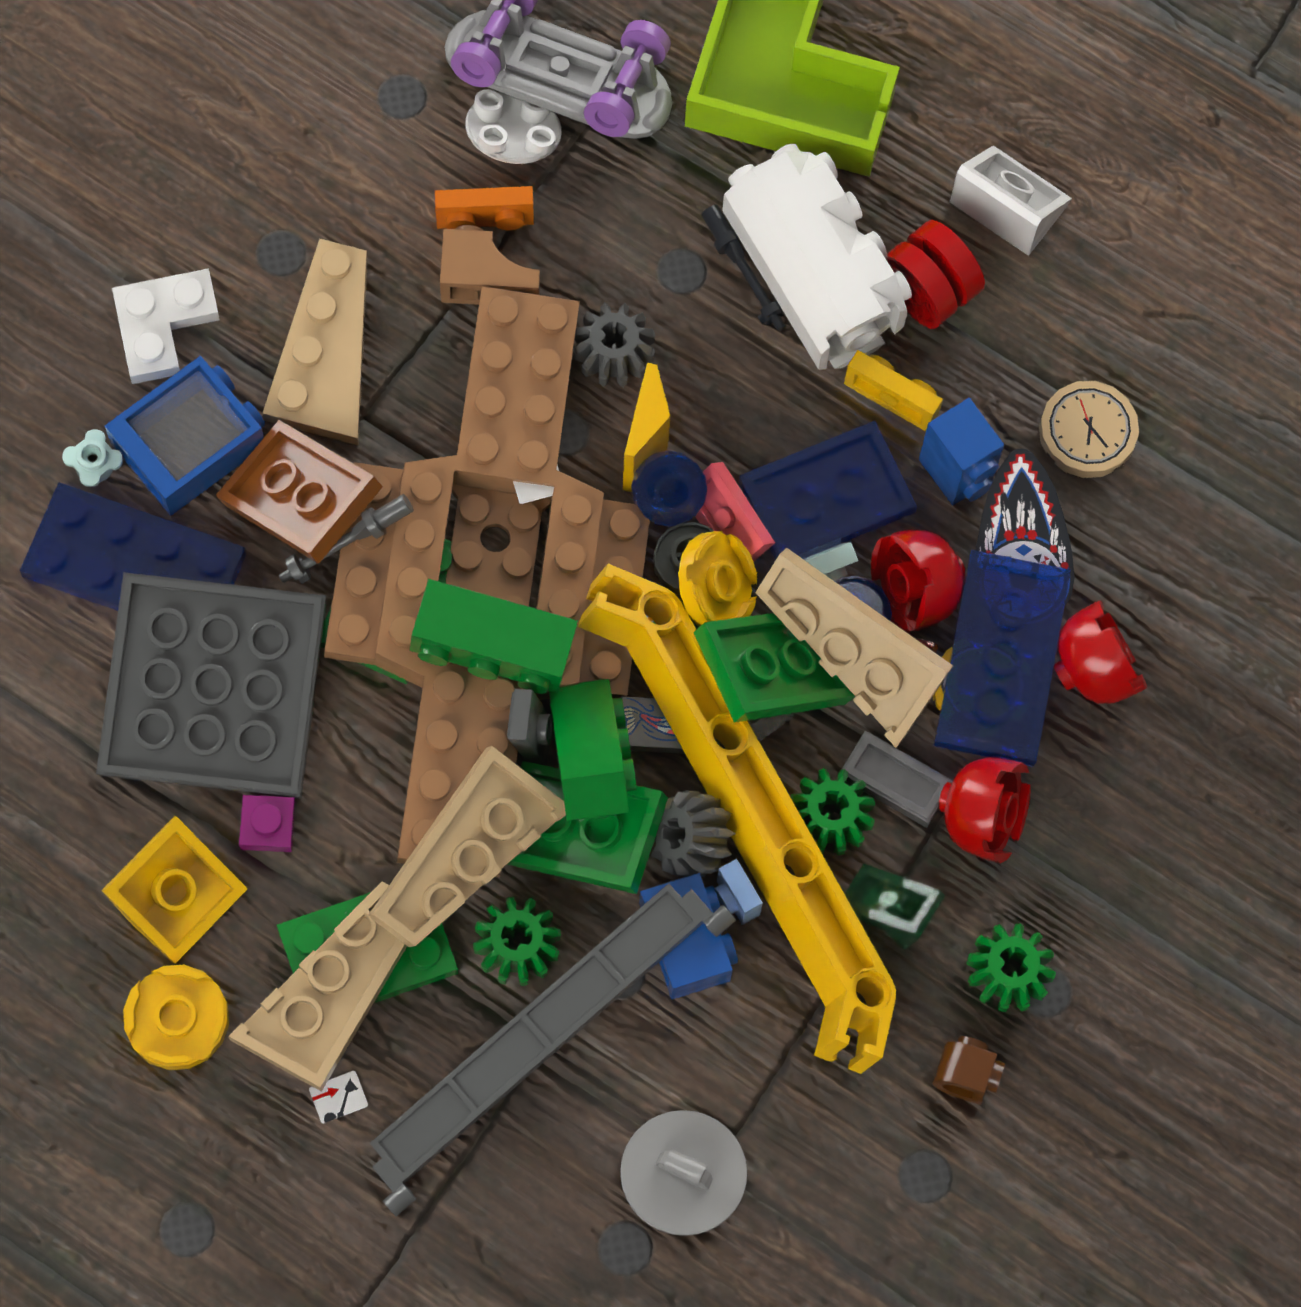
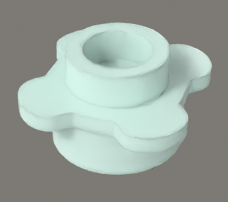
M96 429L88 431L85 434V439L78 445L67 447L62 455L64 464L74 467L81 483L87 487L97 486L100 482L106 480L113 470L119 469L123 463L121 452L111 449L105 442V434ZM92 454L97 456V460L94 462L88 460V457Z

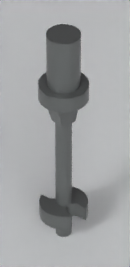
M402 494L377 510L370 507L362 512V520L351 528L352 531L338 540L324 559L357 539L361 540L371 535L378 539L385 535L388 526L414 511L409 499ZM296 553L285 559L288 569L279 574V578L283 583L294 578L295 580L299 579L300 583L303 584L311 579L309 568L317 563L308 557L304 560L301 557L298 559Z

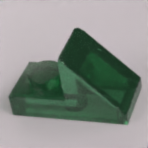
M864 863L845 892V896L859 921L885 930L896 944L904 950L920 938L945 897L940 890Z

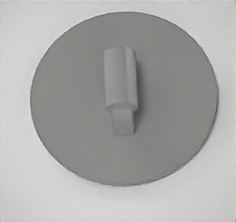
M679 1110L663 1113L648 1120L633 1134L623 1153L620 1177L623 1192L629 1205L644 1222L668 1234L689 1236L712 1230L732 1215L745 1191L747 1166L739 1142L725 1125L703 1113Z

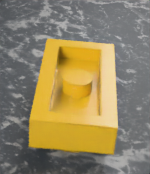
M857 350L847 365L844 380L846 386L925 432L928 423L939 416L943 399L937 396L936 391L921 380L913 379L911 381L895 372L894 367L884 358L878 355L868 356Z

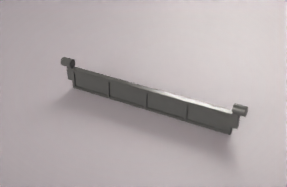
M668 883L372 1140L370 1145L382 1158L372 1168L392 1191L383 1200L388 1209L395 1216H398L413 1203L416 1197L405 1185L410 1178L703 923L716 938L733 924L736 919L729 910L722 905L712 913L692 889L681 897Z

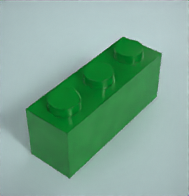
M428 578L411 635L410 651L418 653V657L421 660L433 665L446 666L448 662L468 667V672L479 678L495 680L498 676L518 681L519 687L533 690L534 693L545 694L548 690L558 692L578 620Z
M609 679L563 686L559 688L558 692L549 690L567 821L629 813L627 791L637 790L633 759H631L628 729L626 728L623 699H612Z

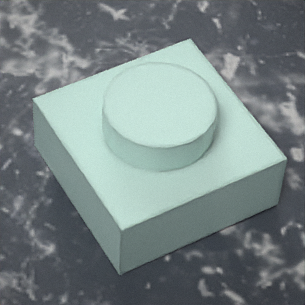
M847 542L835 545L803 560L835 581L848 575L845 566L858 561L852 543Z

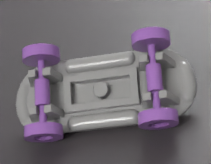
M492 0L487 10H482L465 17L448 34L445 43L446 60L454 73L461 80L472 86L494 89L590 125L597 132L610 137L633 139L648 137L659 131L669 119L672 108L671 91L665 78L654 65L660 64L665 59L671 42L667 33L652 22L645 20L630 22L621 37L623 50L620 51L611 45L549 22L527 16L533 11L538 0Z

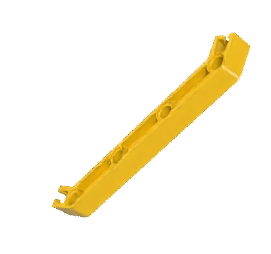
M607 564L590 584L586 599L592 601V603L581 615L578 627L623 645L628 649L707 794L720 799L721 808L732 813L726 825L729 830L736 833L731 837L825 1006L814 1056L830 1062L835 1061L838 1052L849 1045L850 1036L846 1035L847 1029H855L858 1032L855 1057L849 1061L848 1069L862 1074L883 1058L896 1000V989L893 980L749 722L741 721L734 723L693 633L697 629L680 599L666 587ZM646 615H648L649 617H651V618L655 621L656 624H654L653 622L649 621V619L646 617ZM714 738L719 740L724 745L725 749L720 747ZM785 864L792 868V870L795 873V876L789 873V871L785 867ZM856 992L864 997L867 1005L859 1000Z

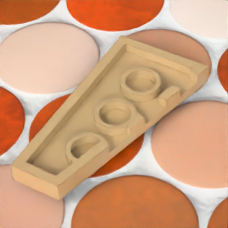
M319 239L262 413L264 421L276 424L280 420L297 430L359 445L361 371L364 344L363 329L367 280L366 250Z
M788 548L779 554L755 592L799 641L805 640L821 658L819 664L831 677L837 675L856 696L853 701L865 715L868 716L871 713L887 732L884 736L895 748L903 741L953 667L952 664Z
M493 746L485 748L368 916L408 947L416 946L461 907L465 900L482 885L487 884L502 871L501 869L513 858L530 847L556 821L561 820L566 815L564 801Z
M381 882L334 929L335 932L316 951L313 950L299 964V968L279 989L276 988L261 1003V1007L244 1024L241 1023L229 1035L230 1041L322 1092L407 947L406 944L368 916L389 885Z

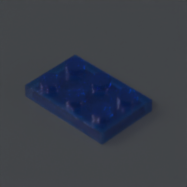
M875 421L739 476L738 482L745 497L775 541V544L770 547L775 560L786 548L802 559L914 514L917 508Z

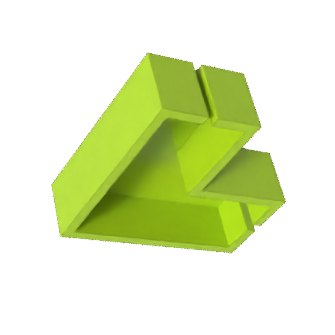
M718 0L687 96L685 127L777 151L788 144H796L801 152H811L815 156L826 152L832 158L836 168L870 177L881 141L882 131H884L895 94L900 67L811 43L823 0Z

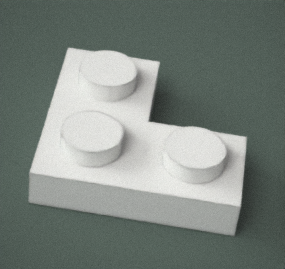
M209 268L112 288L132 384L170 377L180 371L172 330L220 320Z

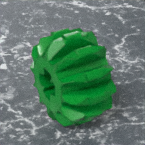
M820 769L817 775L818 784L812 779L804 777L799 785L802 793L791 794L790 797L812 837L817 840L816 844L822 854L825 852L827 843L833 844L834 851L838 856L845 854L846 841L856 847H860L864 842V836L861 831L872 830L875 822L870 815L866 814L874 809V798L860 797L865 790V782L859 780L851 786L847 785L848 771L845 769L840 770L837 780L830 779L827 769ZM824 805H835V812L840 808L839 819H828V812L823 816Z
M507 897V912L502 913L498 907L490 905L487 907V915L492 923L486 921L476 922L475 932L483 937V939L473 943L474 953L487 955L481 963V969L485 973L492 972L501 966L498 974V982L501 984H506L510 979L511 972L518 973L519 984L526 986L529 981L528 970L532 969L537 976L544 978L548 974V969L543 960L550 962L558 961L559 950L550 944L561 940V931L559 928L547 927L553 920V913L550 910L542 911L534 916L536 901L532 898L525 902L523 910H516L514 897ZM518 932L524 933L526 944L521 943L517 950L509 949L508 939H514Z
M1021 923L1015 924L1011 937H1008L1005 928L1001 924L993 927L992 939L980 935L975 941L979 952L970 953L966 962L967 965L978 970L969 976V985H986V988L979 997L980 1001L987 1003L993 995L1000 997L998 1010L1001 1012L1008 1010L1011 999H1014L1021 1011L1029 1009L1030 996L1042 1001L1048 993L1042 983L1053 982L1056 975L1054 970L1044 966L1052 961L1054 957L1053 951L1051 949L1036 950L1043 938L1041 933L1036 932L1029 940L1022 938L1024 926ZM1013 959L1020 964L1018 972L1014 971L1010 977L1003 973L1002 968L1004 963L1009 964L1010 960Z

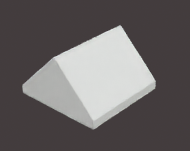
M991 146L960 166L956 174L950 203L1029 256L1066 209L1072 198L995 146Z

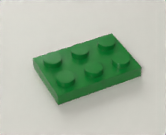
M774 613L705 622L693 632L734 723L846 705L855 697L837 675L831 677L819 664L821 658L805 640L799 641Z
M526 761L522 762L521 769L564 801L559 768ZM636 785L637 790L627 791L629 813L567 821L565 815L561 820L551 825L540 835L541 837L525 851L520 852L507 865L637 894L668 797L663 791Z
M370 893L277 924L293 973L299 968V964L313 950L316 951L335 932L334 929ZM442 923L416 946L406 947L374 1003L459 974Z

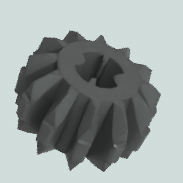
M604 302L600 307V317L586 311V314L583 315L584 327H576L574 341L577 345L573 348V358L575 361L584 362L582 374L585 378L599 372V384L602 387L607 385L610 377H616L617 383L624 388L628 382V373L641 379L645 374L643 363H651L655 357V350L650 346L655 342L654 330L644 328L646 317L643 315V312L628 317L629 306L626 303L619 307L618 313H611V308ZM612 341V349L606 347L605 344ZM616 342L623 344V347L616 349Z
M688 790L683 791V793L677 792L675 797L671 796L667 800L654 840L656 846L651 857L662 861V871L668 872L671 875L683 876V878L700 873L701 877H706L707 873L712 874L721 868V858L732 855L727 847V840L736 833L729 830L726 826L732 813L721 808L720 799L712 795L699 794L698 791Z

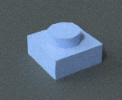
M735 859L719 868L717 876L719 886L714 889L720 905H724L731 914L735 912L742 925L760 916L763 902L738 860Z

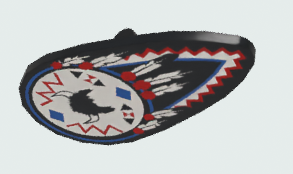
M1020 448L1015 449L1008 455L998 469L989 488L975 549L974 584L977 598L989 616L1005 626L1028 629L1045 625L1061 614L1071 598L1075 576L1072 548L1056 489L1045 468L1034 454L1027 449Z

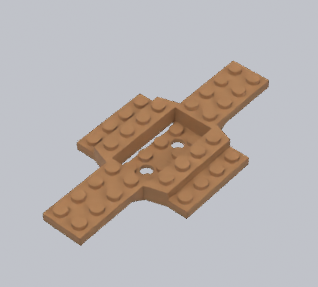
M482 286L457 455L405 462L404 470L354 462L355 465L375 476L383 486L363 512L370 507L377 510L402 494L409 499L414 509L412 513L386 528L387 533L382 537L376 539L371 535L361 540L357 539L340 549L324 658L375 665L422 688L397 863L405 864L485 748L493 746L515 764L518 751L507 738L512 692H514V689H522L518 686V681L498 676L495 680L479 678L469 673L468 667L448 662L446 666L433 665L421 660L418 657V653L410 651L411 635L428 578L436 581L439 580L451 492L458 502L450 550L453 561L450 569L447 571L446 584L528 607L541 515L544 510L550 507L536 609L578 620L560 687L579 684L580 682L609 679L612 699L621 698V696L627 697L632 664V657L628 649L623 645L579 628L578 625L581 615L592 603V601L586 599L590 584L607 564L643 578L652 507L604 500V492L556 470L580 301ZM513 481L554 487L553 496L520 504ZM361 514L348 528V530L343 534V536L352 531L351 528H353L359 521L362 520ZM490 527H499L506 531L510 543L504 550L492 552L482 545L481 534ZM549 690L545 694L535 693L539 700L550 699Z

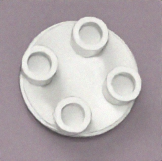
M490 89L482 90L476 94L474 104L469 109L465 122L467 135L478 150L495 160L511 164L532 163L547 157L557 148L562 132L559 118L555 112Z

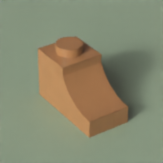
M463 225L456 229H444L440 273L441 303L479 305L482 286L540 295V270L519 266L503 256L493 243V231H483V229L472 225Z

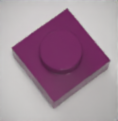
M243 795L239 837L240 850L292 852L295 798Z

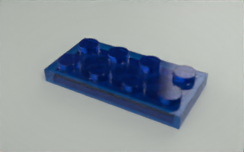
M58 482L19 571L23 578L118 611L123 572L234 585L247 553L243 546Z
M971 550L949 661L953 667L946 677L934 746L985 757L1005 758L1034 767L1038 756L1070 578V569Z

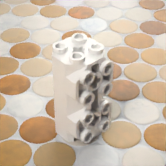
M788 144L777 150L771 159L755 167L752 164L745 165L730 175L728 181L732 187L724 194L722 211L818 370L827 369L828 361H830L834 369L843 368L849 364L857 350L869 355L885 344L881 334L889 327L894 335L904 327L907 317V308L904 301L911 298L912 293L904 275L900 271L894 273L885 259L887 252L880 236L874 231L866 235L858 231L855 221L862 218L860 205L852 192L848 191L845 193L837 181L838 173L836 166L829 154L823 152L815 156L811 152H801L796 144Z

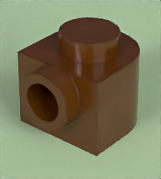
M959 1036L957 1042L945 1043L933 1085L951 1096L981 1105L986 1090L993 1093L997 1092L1005 1063L997 1061V1054L987 1051L988 1045L984 1042L967 1036Z

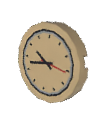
M1077 381L1059 389L1046 403L1039 424L1040 442L1046 454L1048 452L1050 457L1055 460V465L1064 472L1081 478L1103 477L1112 473L1114 469L1120 467L1131 457L1139 435L1138 417L1129 399L1113 386L1097 381Z

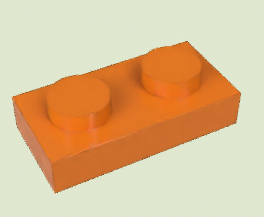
M533 187L435 190L437 229H456L459 226L472 225L477 227L496 226L501 230H516L524 225H534Z

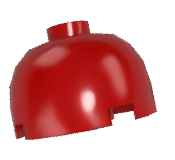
M903 530L895 532L890 536L882 537L877 541L872 552L870 571L872 581L881 580V586L887 597H876L885 617L905 632L927 629L948 618L958 606L965 579L964 564L949 543L938 534L924 530Z
M1101 600L1085 607L1067 620L1059 632L1057 641L1061 660L1053 664L1060 681L1067 691L1076 687L1087 700L1098 704L1116 703L1147 689L1143 675L1137 676L1131 665L1136 660L1110 613L1104 614V605Z
M986 757L970 762L957 773L952 783H945L939 798V810L945 813V825L952 841L962 850L981 859L1002 863L1011 856V852L1003 851V849L1007 845L1009 836L1013 840L1019 841L1028 814L1031 784L1021 782V773H1029L1028 766L1022 762L1005 758Z

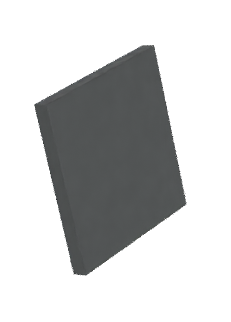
M123 572L96 774L106 777L301 799L327 604L326 595Z

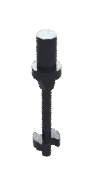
M713 205L702 212L701 216L716 239L714 247L720 255L726 254L733 263L737 264L763 306L760 310L762 314L757 316L761 324L769 325L773 323L778 332L786 328L781 319L784 316L783 310L777 301L771 302L744 258L745 255L741 248L742 242L734 229L731 228L719 206Z

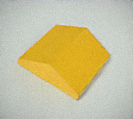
M647 363L624 453V491L633 492L668 453L670 413L656 364Z
M174 816L101 891L131 925L176 964L248 888L177 816Z

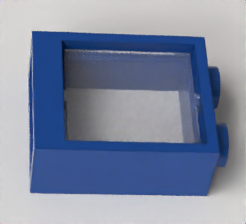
M201 355L105 425L110 444L115 450L121 452L123 460L170 516L242 464L264 438L262 427L265 426V421L258 410L249 401L241 404L232 393L235 386L226 372L219 365L211 368Z

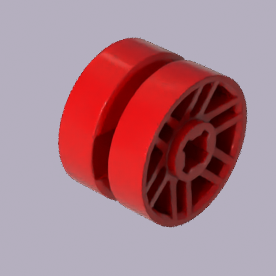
M935 220L925 222L908 236L907 242H901L887 253L885 258L893 272L900 271L909 284L912 297L904 301L908 314L917 322L930 329L939 327L956 313L958 307L965 306L985 288L984 275L972 252L951 229Z

